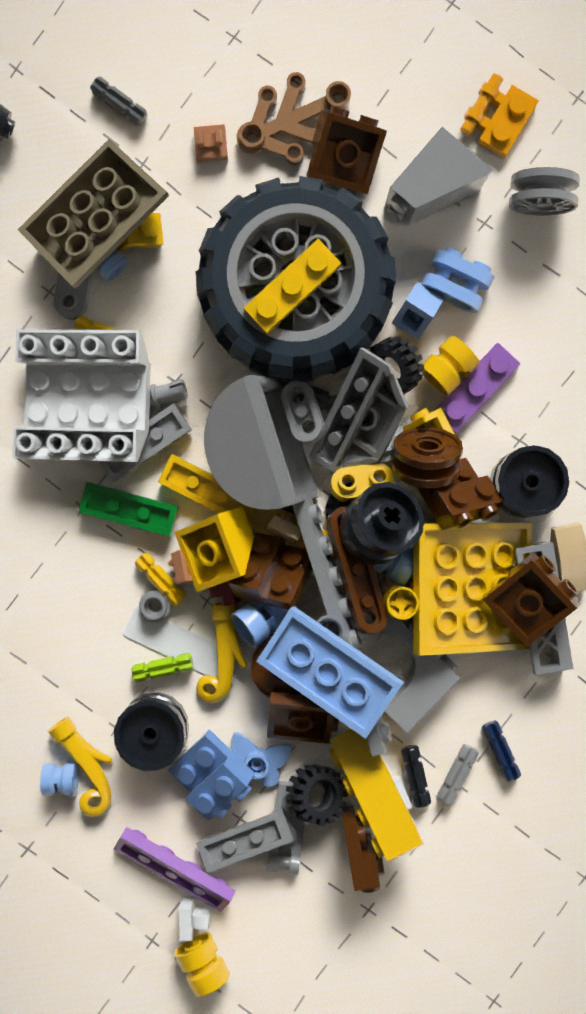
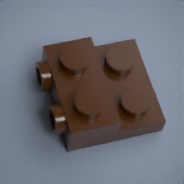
M332 105L330 112L321 109L312 140L315 146L306 176L322 179L325 183L368 195L387 130L377 127L379 120L360 115V119L357 121L348 118L350 113L348 110Z
M467 458L460 459L461 474L453 483L438 488L417 487L442 530L454 526L457 529L463 528L478 519L482 521L489 520L498 514V508L504 502L488 475L478 477Z
M254 532L246 573L241 577L229 580L230 588L236 598L289 610L296 605L312 570L307 549L287 546L282 537Z
M534 552L510 570L508 576L487 592L482 599L526 647L578 608V598L576 596L579 593L576 587L568 579L561 581L553 573L556 571V568L550 559L545 555L539 558Z
M271 692L267 738L330 744L331 733L338 731L339 720L304 695H295L291 692Z
M354 805L342 808L354 891L361 890L364 893L376 892L380 889L379 875L385 874L382 857H378L372 845L371 834H365L364 825L359 815H355Z

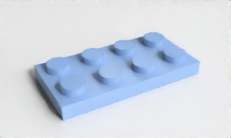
M295 606L289 609L256 661L365 739L404 683Z

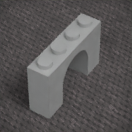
M365 613V622L371 624V616ZM388 615L387 625L382 631L372 635L359 633L362 642L374 635L388 634L400 638L410 648L412 655L410 674L384 711L408 733L461 678L455 672L458 666L446 654L441 658L438 655L419 656L413 654V631L409 628L413 624L412 621L409 619H396ZM351 616V617H350V620H351L353 629H356V627L354 626L353 620H352V616ZM332 622L327 627L332 633L339 635L340 630L336 623Z

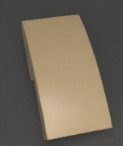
M573 523L552 527L550 542L554 543L559 579L561 581L568 579L578 592L586 590V539L582 524Z

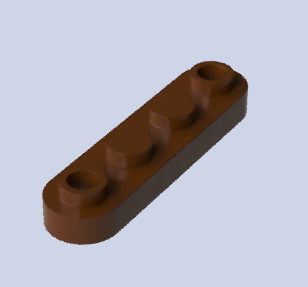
M346 506L339 507L328 516L327 530L354 626L362 634L372 635L386 627L388 622L387 610L374 565L359 561L349 553L342 542L338 520H340ZM365 613L371 616V624L365 622Z

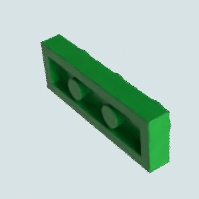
M86 482L78 512L171 537L179 506Z

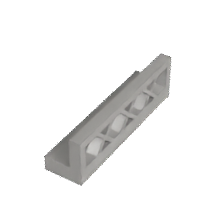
M544 541L533 543L531 546L513 548L516 566L524 560L523 554L534 552L539 558L545 555L554 564L556 571L553 573L559 578L553 542ZM564 618L547 631L544 637L541 636L539 638L542 640L539 645H537V640L529 645L534 675L574 669L566 618ZM548 644L552 664L541 666L539 654Z

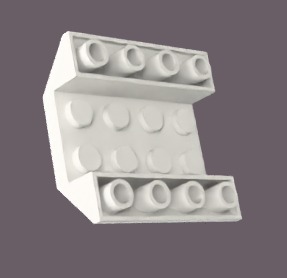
M16 329L15 362L26 365L24 426H13L12 458L138 462L149 433L151 366L142 331Z

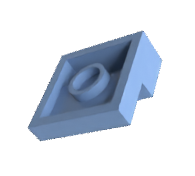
M210 729L168 769L190 792L186 800L208 821L213 816L221 819L231 808L232 804L230 801L234 798L240 802L251 790L252 787L248 784L255 774Z

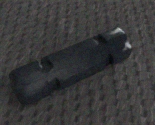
M408 745L401 749L403 762L407 763L404 768L409 789L414 793L411 794L412 802L416 808L427 807L431 804L429 790L425 789V787H428L423 763L418 760V758H421L419 747L417 745Z

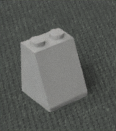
M442 126L390 186L385 202L387 212L397 222L404 221L407 225L415 223L477 194L492 169Z

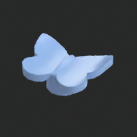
M234 732L232 736V751L255 772L252 779H258L261 784L267 787L275 786L280 779L278 768L286 763L291 752V745L283 743L263 749L262 747L257 748L249 738L239 732Z

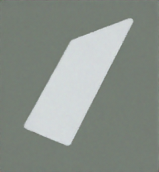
M139 606L135 607L123 632L124 636L167 657L174 656V658H177L179 654L190 653L193 659L194 670L218 678V655L211 641L166 619L158 622L148 621L141 615Z

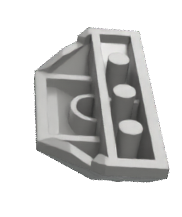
M360 348L327 416L324 435L319 441L314 443L309 454L310 458L333 473L341 468L367 465L382 459L409 407L391 364L365 348Z

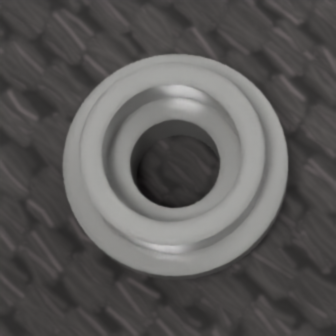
M151 590L145 593L139 602L141 615L152 622H158L167 617L171 609V603L166 599L167 595L165 593L161 594L159 590ZM152 600L160 602L161 608L159 611L151 609L150 603Z

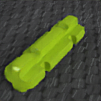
M184 653L179 654L177 658L170 656L149 661L148 664L145 662L135 664L131 671L134 681L142 682L146 681L149 677L155 679L174 675L177 671H180V673L191 671L194 665L191 654Z

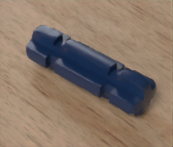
M496 720L485 723L482 729L486 738L490 739L488 743L498 765L501 767L500 770L507 782L520 778L521 771L516 762H514L515 758L504 735H501L503 731L500 724Z

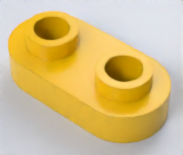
M383 463L341 468L332 476L330 491L337 500L351 502L364 490L376 483L390 482L394 484V473ZM380 474L384 478V481H376L373 475ZM343 479H349V480H351L352 483H353V486H351V487L345 486V485L342 483V480H343Z

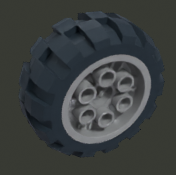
M299 176V182L280 183L278 177L255 184V192L244 198L236 195L219 211L220 219L214 227L207 228L199 248V269L195 271L196 289L206 323L217 342L233 359L235 358L243 363L250 371L265 377L290 379V382L294 380L312 381L316 377L339 372L354 363L360 348H370L381 332L393 304V291L396 284L395 258L390 255L387 245L389 237L377 216L370 217L362 208V200L343 187L338 192L324 187V180ZM299 234L309 236L305 246L298 245ZM282 238H288L293 241L294 246L289 251H281L276 247V243ZM319 238L336 258H340L343 267L338 268L331 275L337 280V286L327 290L320 285L305 299L312 301L316 306V310L312 314H301L296 307L293 310V330L279 328L280 322L266 335L243 309L253 299L248 300L245 289L259 286L266 287ZM266 244L273 255L270 256L258 250ZM260 263H268L273 268L272 272L265 277L258 276L254 269ZM322 297L339 307L332 316L320 304Z

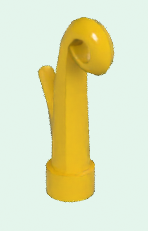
M224 603L212 604V619L215 621L218 655V678L211 675L203 676L196 685L199 698L209 704L223 700L228 694L232 684L234 658L241 668L247 667L239 646L236 628L231 619V614L237 611V604L224 606ZM208 683L216 688L215 693L207 691L206 685Z
M67 716L53 725L47 732L55 743H59L96 787L86 791L81 796L79 807L86 816L98 817L108 809L111 803V789L97 760L110 764L112 758L89 744L78 733L76 726ZM100 797V803L97 806L91 807L88 805L90 798Z

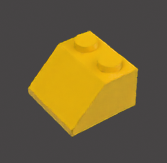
M243 506L216 514L174 532L196 592L245 575L254 535Z

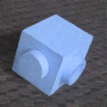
M417 282L391 324L419 340L444 299Z

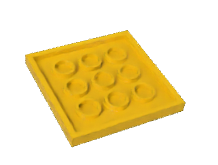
M438 523L424 524L422 535L418 542L413 545V591L419 600V608L413 616V654L424 656L529 649V646L526 647L482 599L487 592L505 579L509 571L516 566L513 548L532 545V523H470L463 528L457 529L454 526L444 530L441 529ZM531 553L523 554V558L525 559Z

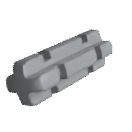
M467 744L462 745L458 753L459 759H455L444 780L446 784L441 786L437 794L438 799L449 805L454 804L458 796L457 790H461L472 769L470 767L471 763L474 764L479 755V752L474 747Z

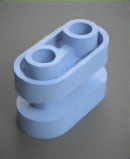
M446 247L445 250H437L431 264L438 271L436 274L426 273L421 285L442 297L444 301L467 312L477 313L483 299L476 293L478 289L489 290L494 279L493 274L490 273L491 268L479 261L471 263L463 259V255L453 248ZM449 276L466 283L465 288L448 280Z

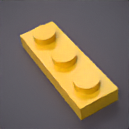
M318 238L243 309L267 335L340 268L341 262Z

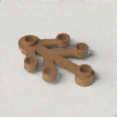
M293 72L287 78V90L276 119L266 124L264 123L268 110L275 106L277 102V92L274 87L269 85L261 87L258 92L259 101L252 120L242 124L237 131L236 138L239 148L248 154H257L262 150H267L285 157L286 161L291 165H298L303 160L304 151L302 146L298 143H290L288 145L272 138V136L283 132L313 143L315 129L299 123L319 115L321 109L329 110L331 105L346 109L351 99L349 86L342 81L332 82L326 89V96L293 111L298 95L303 93L306 86L304 75L299 72ZM295 79L302 82L298 88H294L290 84ZM271 93L273 95L272 100H263V94ZM334 95H341L344 100L341 103H335L332 97ZM254 134L258 137V140L255 143H249L247 137ZM291 150H297L300 155L294 159L288 153Z

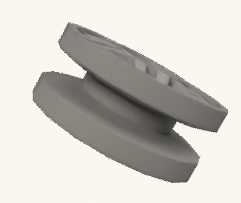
M534 167L520 170L511 176L510 186L518 192L512 194L509 198V207L515 212L527 215L550 216L566 214L578 208L579 198L571 191L576 190L580 186V176L572 170L558 167Z

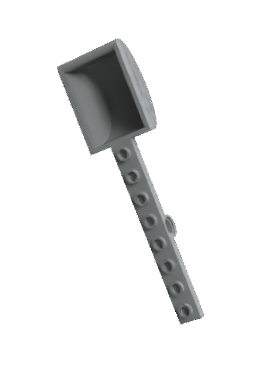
M257 375L242 377L221 392L209 411L204 432V447L210 470L222 489L236 501L246 506L272 510L293 505L326 609V613L317 622L325 628L327 621L336 623L340 630L337 636L360 651L362 639L359 631L353 629L347 598H343L340 588L343 583L337 566H333L330 554H333L332 544L329 537L323 535L320 523H323V516L318 504L314 505L312 498L319 497L302 442L293 436L281 401V393L284 388L283 382L280 379ZM381 717L367 736L372 757L385 754L390 745L389 742L392 741L390 727L387 722L383 723Z

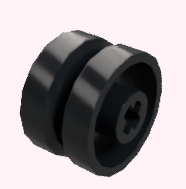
M537 445L518 448L500 458L492 469L490 477L491 482L504 500L499 508L507 514L519 518L546 515L558 508L567 496L570 483L568 469L561 457L549 448ZM527 477L531 479L528 485L526 484Z
M390 482L376 483L364 490L347 505L340 517L339 531L343 544L349 553L359 561L371 565L387 564L418 542L423 533L424 517L420 504L413 494L404 487Z
M161 692L145 693L135 698L118 717L114 728V745L120 757L131 767L142 771L160 770L170 765L180 754L189 732L188 716L183 706L172 696ZM147 728H152V729H154V730L156 731V734H151V733H150L151 729H147Z

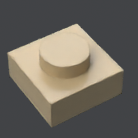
M284 514L281 517L274 515L267 528V532L277 537H282L283 540L293 545L297 543L301 535L298 521Z

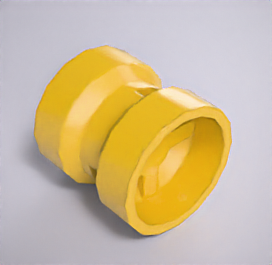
M392 586L385 590L382 595L387 614L396 619H409L416 614L419 608L418 596L410 588Z

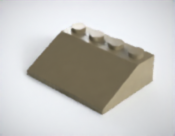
M108 139L17 230L76 289L170 195L115 143Z

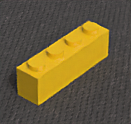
M349 729L330 739L333 746L329 750L330 756L336 767L342 765L347 777L342 779L350 797L356 795L361 805L356 810L364 827L371 826L375 835L371 842L378 857L385 856L387 862H391L424 845L382 756L372 757L367 738L365 739L354 730Z

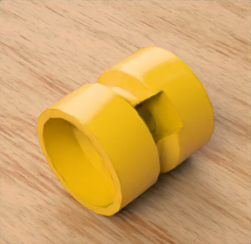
M451 335L438 347L439 355L431 354L421 364L424 365V371L421 372L424 377L446 396H449L460 385L461 376L468 377L480 365V361L474 352L454 335Z
M209 932L193 936L192 941H185L174 952L182 972L188 973L186 980L196 997H202L216 991L230 977V972L223 957L216 956L218 947Z

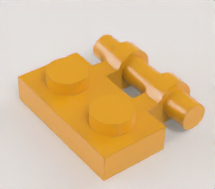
M493 73L489 81L484 82L478 91L480 96L474 106L469 107L464 115L465 121L460 131L470 136L475 127L481 130L483 134L478 144L505 159L539 100L514 85H511L507 94L504 95L499 91L503 78ZM490 103L498 108L491 120L484 115Z

